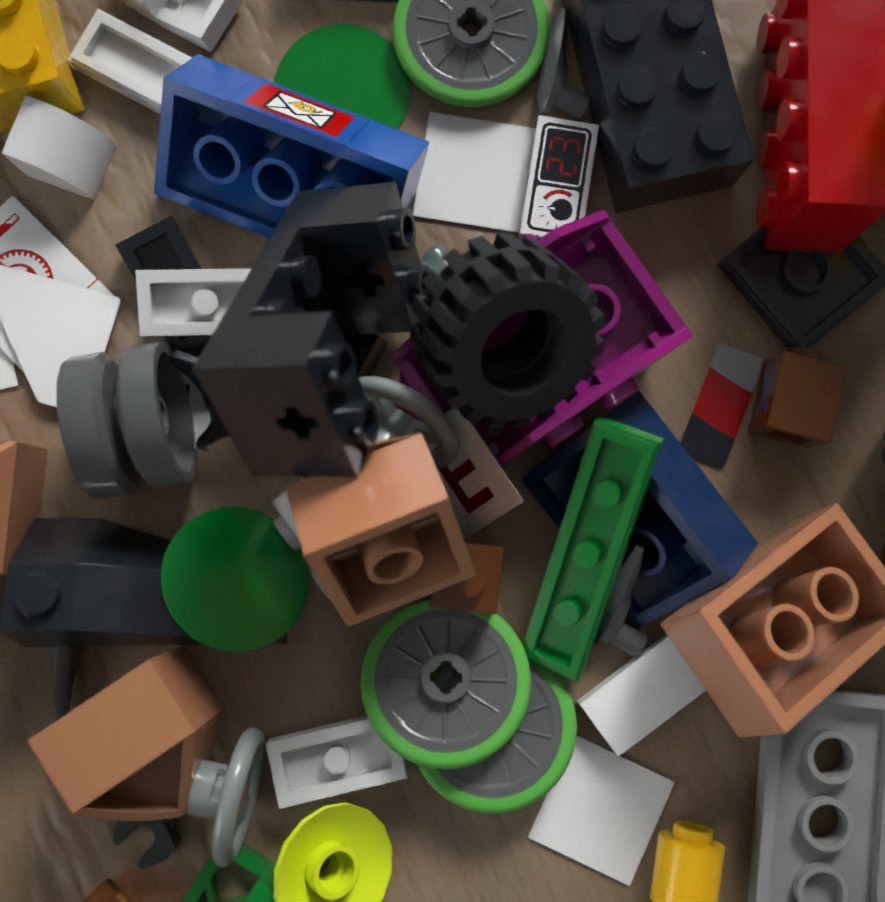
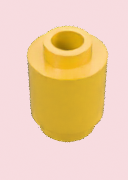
M679 820L674 821L673 829L659 831L650 890V898L653 902H718L725 846L713 839L714 831L711 828L702 824Z

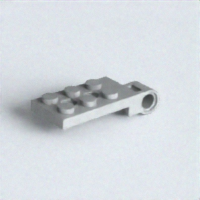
M835 689L786 734L761 736L747 902H885V694ZM837 738L843 750L840 764L832 771L819 772L814 762L816 747L825 739ZM822 805H833L838 815L835 830L825 837H813L809 830V819L812 812Z

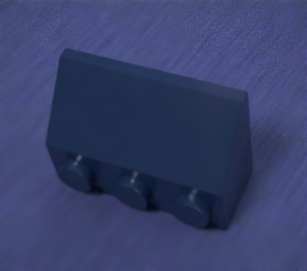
M639 390L604 416L665 438L621 565L622 567L635 546L641 545L644 548L639 576L632 590L631 606L626 616L636 630L731 580L759 544ZM593 425L521 479L559 530Z

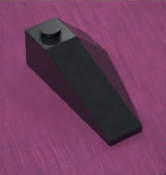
M35 518L8 562L0 633L23 647L203 645L191 638L179 627L171 616L163 598L161 567L166 549L171 542L170 540L101 518ZM288 632L271 644H287Z

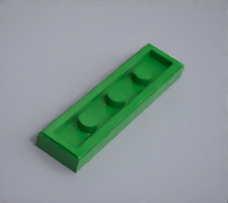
M603 416L595 419L523 642L529 662L575 682L580 681L585 672L665 438Z

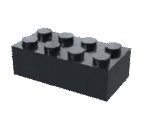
M562 0L563 7L566 8L567 23L586 95L590 96L588 107L592 123L599 125L597 142L615 213L733 187L752 164L754 157L712 0Z

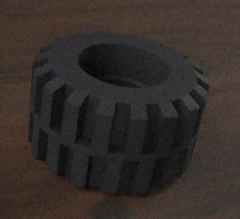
M497 233L494 243L491 244L483 236L468 240L469 251L462 255L455 248L444 255L442 258L447 265L439 274L430 269L422 282L428 288L426 296L415 295L411 310L419 320L409 323L410 338L417 346L414 352L419 362L454 410L458 409L464 419L474 424L482 419L485 425L492 429H502L505 423L510 421L516 429L529 426L533 416L539 415L542 420L556 413L555 405L563 399L570 403L579 394L575 387L581 380L589 381L596 369L590 361L592 357L602 353L604 340L597 332L605 327L604 315L595 306L599 300L593 289L584 283L583 279L550 250L545 249L536 240L524 236L519 241L511 233ZM528 310L522 328L512 340L500 348L482 352L488 337L502 321L518 312Z

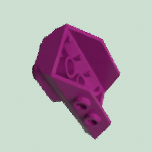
M604 210L555 228L538 240L533 234L526 235V237L536 240L545 249L550 250L579 275L584 283L593 289L599 300L595 306L604 315L605 327L597 332L604 340L601 355L592 357L590 361L596 369L589 381L581 380L575 387L579 394L570 403L563 399L555 405L556 413L542 420L539 415L533 416L529 426L516 429L510 421H507L502 429L488 428L482 419L476 424L472 423L501 467L542 439H545L552 449L585 426L578 417L579 414L598 401H601L606 410L617 405L641 388L634 378L636 375L693 337L686 324ZM528 310L518 312L502 321L488 337L482 352L495 350L512 340L522 328ZM409 337L391 355L400 370L399 383L421 393L446 414L452 407L419 362L414 352L417 346ZM394 403L393 406L396 409L404 411L413 419L422 421L419 417H417L409 410Z

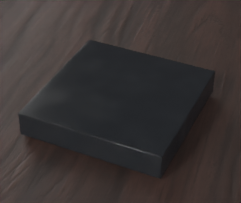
M760 228L716 264L787 349L790 347L810 348L885 287V266L860 236L855 238L838 254H829L827 251L815 250L813 253L803 252L805 250L795 249L790 252L764 250L767 228Z

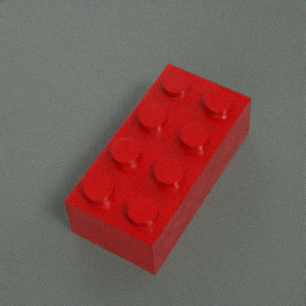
M777 0L772 12L763 15L757 33L758 53L765 54V71L762 73L758 83L756 104L758 110L765 111V129L760 134L756 150L757 167L764 169V189L761 191L757 201L756 224L758 228H767L764 250L790 252L795 249L805 250L803 252L813 253L815 250L827 251L829 254H838L885 213V0Z

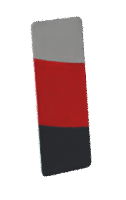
M724 343L718 344L680 442L690 456L718 467L725 466L764 364L762 358Z

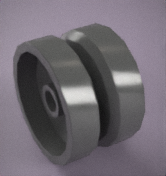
M162 341L128 347L122 352L119 363L104 352L69 357L61 363L57 378L56 405L61 437L75 477L81 488L90 498L106 499L133 494L141 478L151 488L161 489L191 483L196 474V435L190 400L181 371L171 363L170 356L172 351Z

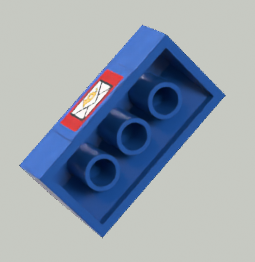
M198 54L163 78L154 194L270 238L295 195L301 191L395 182L403 208L410 210L430 142Z

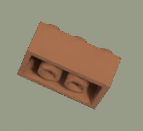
M835 503L791 521L755 549L731 580L689 601L660 623V625L739 738L786 734L885 645V567L840 505Z

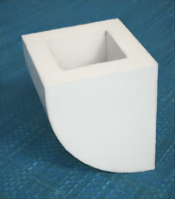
M25 95L2 154L28 177L95 200L117 145L105 134L72 114Z

